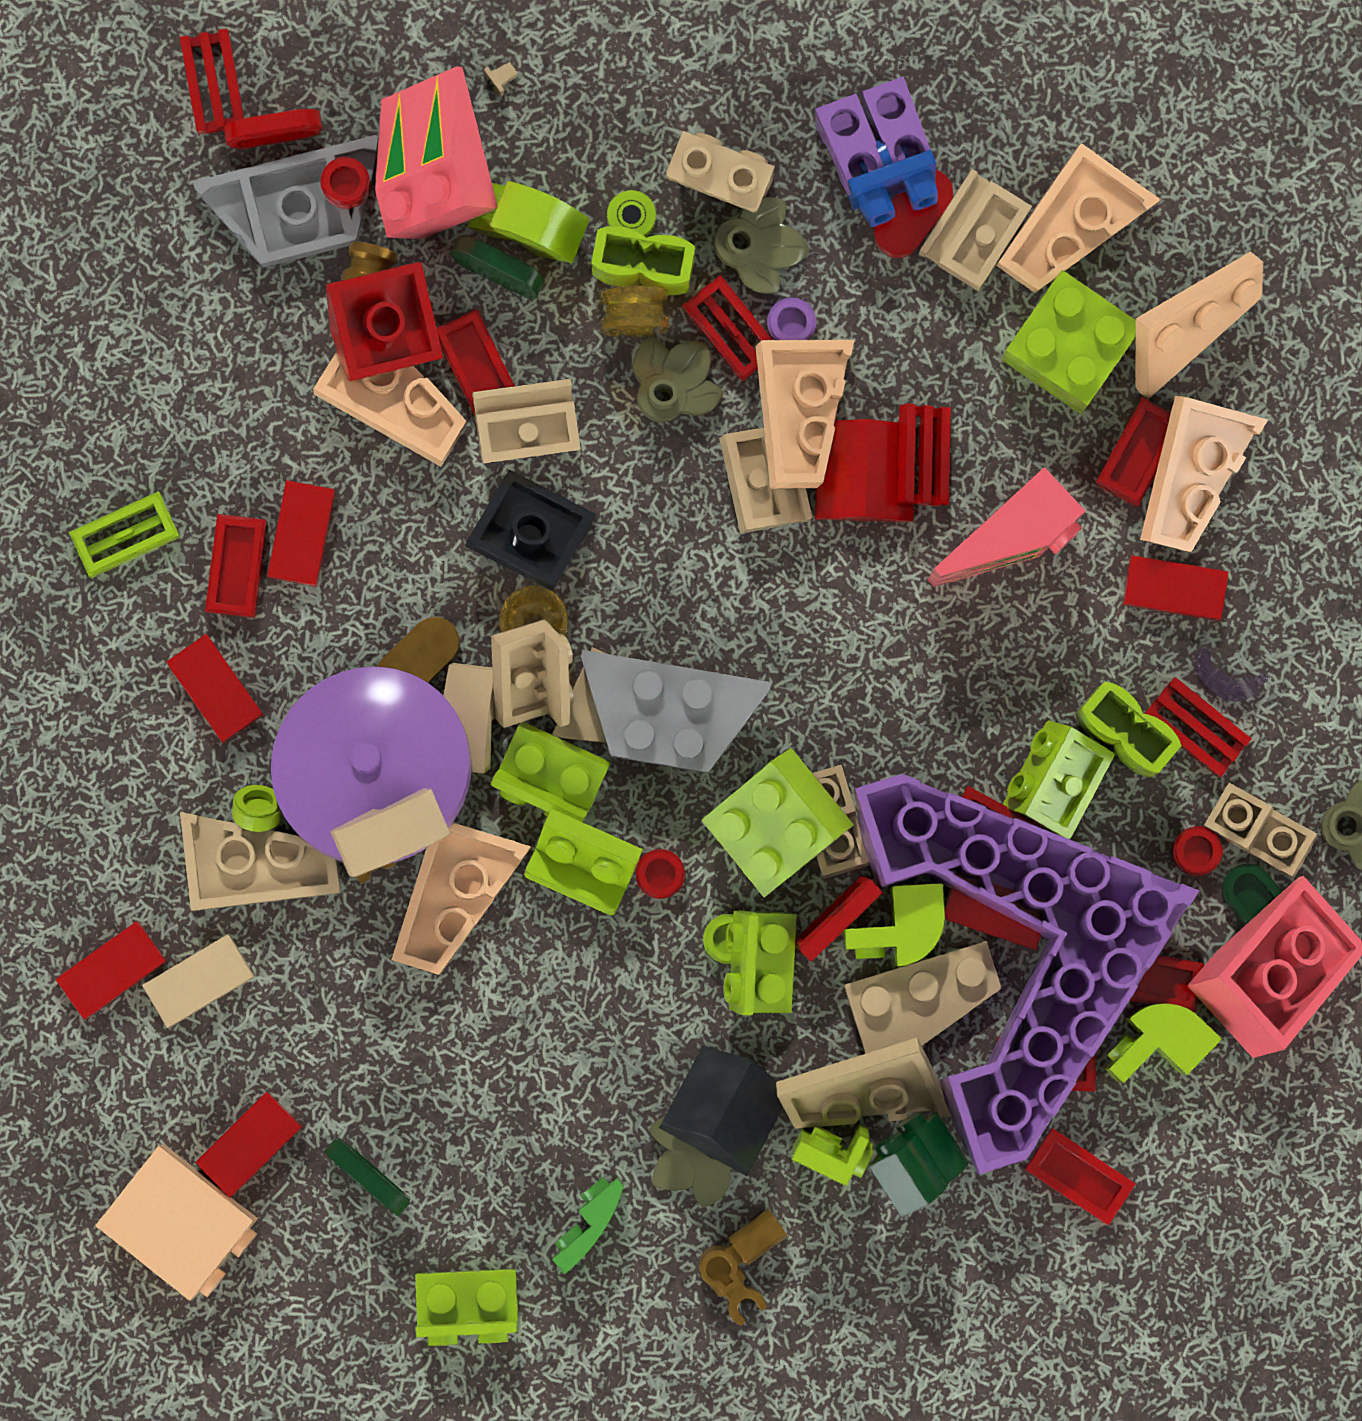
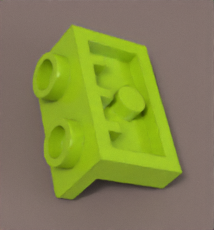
M1049 720L1034 736L1030 746L1031 751L1020 772L1014 775L1008 785V795L1003 805L1052 833L1071 839L1115 753L1073 727Z
M521 722L516 729L500 768L491 781V786L499 789V794L512 803L518 805L529 803L544 810L546 817H548L551 809H554L584 822L611 762L526 722Z
M551 809L544 823L536 849L526 867L524 876L601 912L614 915L632 879L643 849Z
M734 911L733 923H729L726 932L727 950L729 953H732L731 973L725 975L723 985L724 998L729 1003L730 1011L740 1015L751 1016L753 1013H792L797 914L791 912Z
M859 1124L847 1149L840 1145L842 1139L828 1130L815 1126L813 1131L810 1132L801 1128L793 1145L792 1160L847 1186L852 1175L859 1178L862 1177L874 1151L871 1150L873 1143L869 1142V1128Z
M516 1269L415 1274L416 1337H428V1346L458 1344V1335H478V1343L508 1342V1333H516L518 1331Z

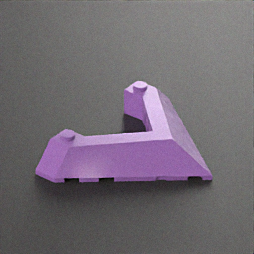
M904 774L855 788L854 796L861 837L870 861L869 864L875 883L879 888L926 875L1040 933L1042 937L1048 939L987 1063L939 1079L954 1127L978 1174L1028 1159L1037 1145L1039 1137L1052 1117L1057 1114L1075 1086V1081L1090 1058L1094 1056L1136 991L1138 983L1146 971L1150 969L1172 935L1174 927L1185 910L1190 907L1200 890L1182 883L1177 884L1157 876L1149 870L1113 856L1109 857L1093 851V848L1019 819H1012L986 809L983 805L950 792L945 793ZM957 872L965 878L976 879L978 887L957 877ZM992 883L1015 890V893L998 897L995 895ZM1032 897L1044 900L1046 902H1038ZM1018 901L1025 909L1038 911L1041 920L1016 908L1017 906L1012 904V902Z

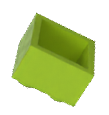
M1061 270L1009 344L1001 360L1082 415L1135 339L1136 320Z
M792 748L768 763L702 819V822L763 897H766L854 826Z

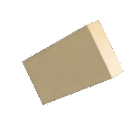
M227 934L142 986L166 1027L170 1028L253 979L255 976L230 934Z

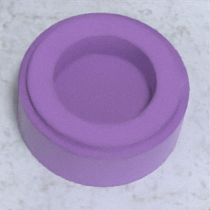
M785 298L778 301L771 308L767 319V330L772 340H811L814 335L816 316L811 306L805 301L798 298Z

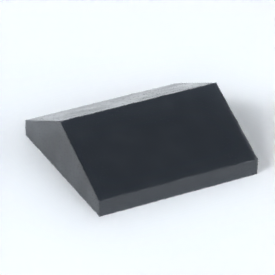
M508 470L467 539L465 547L554 591L569 569L596 514Z
M702 1046L659 1128L741 1174L748 1176L783 1108L777 1096V1081L753 1059Z

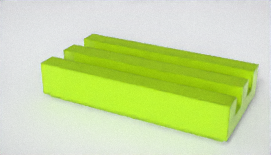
M159 491L69 532L90 578L96 577L180 538L179 532ZM150 508H156L157 515L88 547L83 540ZM163 524L165 531L94 563L92 556Z

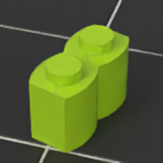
M603 227L597 230L591 262L592 275L598 280L613 286L629 287L641 283L644 287L655 293L663 295L685 294L689 292L695 259V246L677 236L654 235L646 238L641 233L627 227Z
M1104 681L1098 686L1075 713L1078 723L1089 736L1103 744L1113 746L1121 762L1141 776L1151 778L1158 774L1181 747L1177 735L1166 723L1154 716L1143 714L1138 702L1128 691L1110 682Z

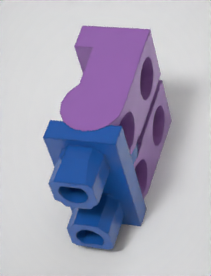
M904 76L862 91V106L857 94L815 109L816 129L834 162L841 183L848 194L852 209L860 208L871 227L888 222L895 217V209L890 197L906 191L913 210H921L937 203L936 161L929 148Z

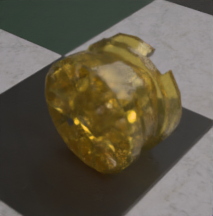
M625 286L600 292V303L609 305L605 307L606 317L601 319L602 334L609 337H619V334L629 335V337L655 336L654 328L659 327L660 333L668 332L669 316L664 315L663 302L668 300L667 289L655 286Z
M526 586L514 591L505 600L499 613V627L501 632H506L545 619L559 635L566 637L568 633V614L563 601L553 591L541 586Z

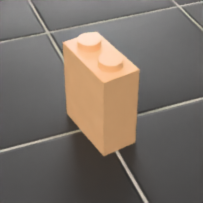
M164 1144L159 1145L95 1226L191 1301L199 1293L208 1297L226 1275L219 1267L231 1252L239 1258L256 1237L257 1233L251 1227L258 1218L232 1197L229 1198L218 1186Z

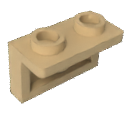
M683 131L667 169V179L745 210L757 212L763 196H767L773 181L775 166L767 164L768 160L754 152L741 150L739 153L723 147V143L710 135L699 132L693 135Z
M545 619L491 636L495 719L500 725L505 728L546 714L559 727L569 725L570 705L574 702V694L569 682L568 664L572 663L573 654L567 638L559 635Z

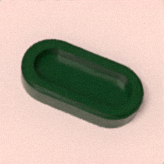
M458 236L449 252L450 256L464 268L525 298L536 299L545 283L541 273L532 266L471 236Z
M1242 864L1233 867L1226 873L1221 885L1224 901L1244 926L1282 893V890L1268 873L1254 864Z
M335 1138L324 1150V1153L336 1165L395 1215L400 1217L411 1204V1199L405 1192L343 1139Z

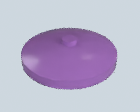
M363 667L343 671L326 678L309 689L298 699L284 718L278 730L271 757L273 790L284 817L298 835L311 847L328 857L342 862V857L330 832L331 830L372 809L382 810L423 788L432 789L446 825L449 828L465 802L472 768L471 750L467 734L457 713L447 699L433 686L419 677L404 671L385 667ZM425 847V848H423V849H420V850H418V851H416V852H414V853H412V854H409V855H407V856H405V857H403V858H401V859H398V860H396V861H393V862H397V861H401V860H403V859L409 858V857H411V856H413V855H415V854H417V853L423 851V850L426 849L427 847Z

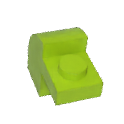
M507 181L506 186L492 183L498 205L497 209L471 219L467 227L482 235L514 241L539 257L573 264L590 218L569 204L537 189Z
M943 884L892 886L890 888L892 927L845 929L843 931L844 950H855L856 959L885 958V948L894 947L895 967L909 965L922 959L935 947L943 931L945 920Z
M1174 1004L1144 1006L1124 1018L1138 1034L1132 1039L1126 1033L1110 1048L1106 1055L1112 1061L1104 1069L1118 1083H1125L1156 1050L1181 1075H1188L1222 1038L1198 1015L1187 1008Z

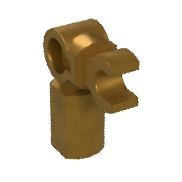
M769 1208L728 1238L731 1243L725 1248L722 1246H712L706 1249L699 1259V1271L703 1280L712 1287L718 1297H727L730 1317L740 1326L745 1323L742 1314L738 1311V1305L742 1300H754L761 1310L766 1308V1303L759 1290L744 1285L743 1281L746 1279V1275L739 1265L743 1262L750 1265L788 1237V1234Z

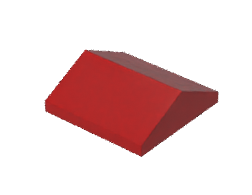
M421 262L325 284L330 332L348 381L443 358Z
M874 419L834 420L833 426L835 431L824 482L816 488L815 520L913 523L914 505L897 503L899 422Z

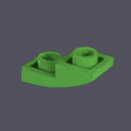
M602 1177L580 1195L586 1204L579 1209V1213L590 1226L585 1231H582L577 1224L554 1243L560 1251L553 1256L552 1260L564 1275L592 1248L609 1223L624 1187V1184L618 1177L610 1184Z

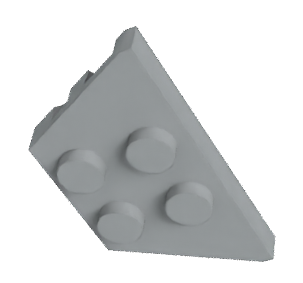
M373 135L193 181L198 195L264 268L350 246L351 242H358L367 199L355 208L341 209L335 207L325 198L321 189L320 179L323 169L329 162L340 157H351L360 161L365 166L372 181L378 154L377 136Z
M582 650L581 654L610 756L709 774L758 705L766 697L771 687V682L588 650Z

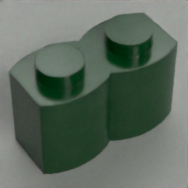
M921 1111L910 1115L896 1126L898 1133L886 1138L874 1148L878 1155L871 1161L869 1167L901 1217L933 1202L946 1190L949 1182L955 1179L969 1164L968 1159L937 1111L924 1117Z

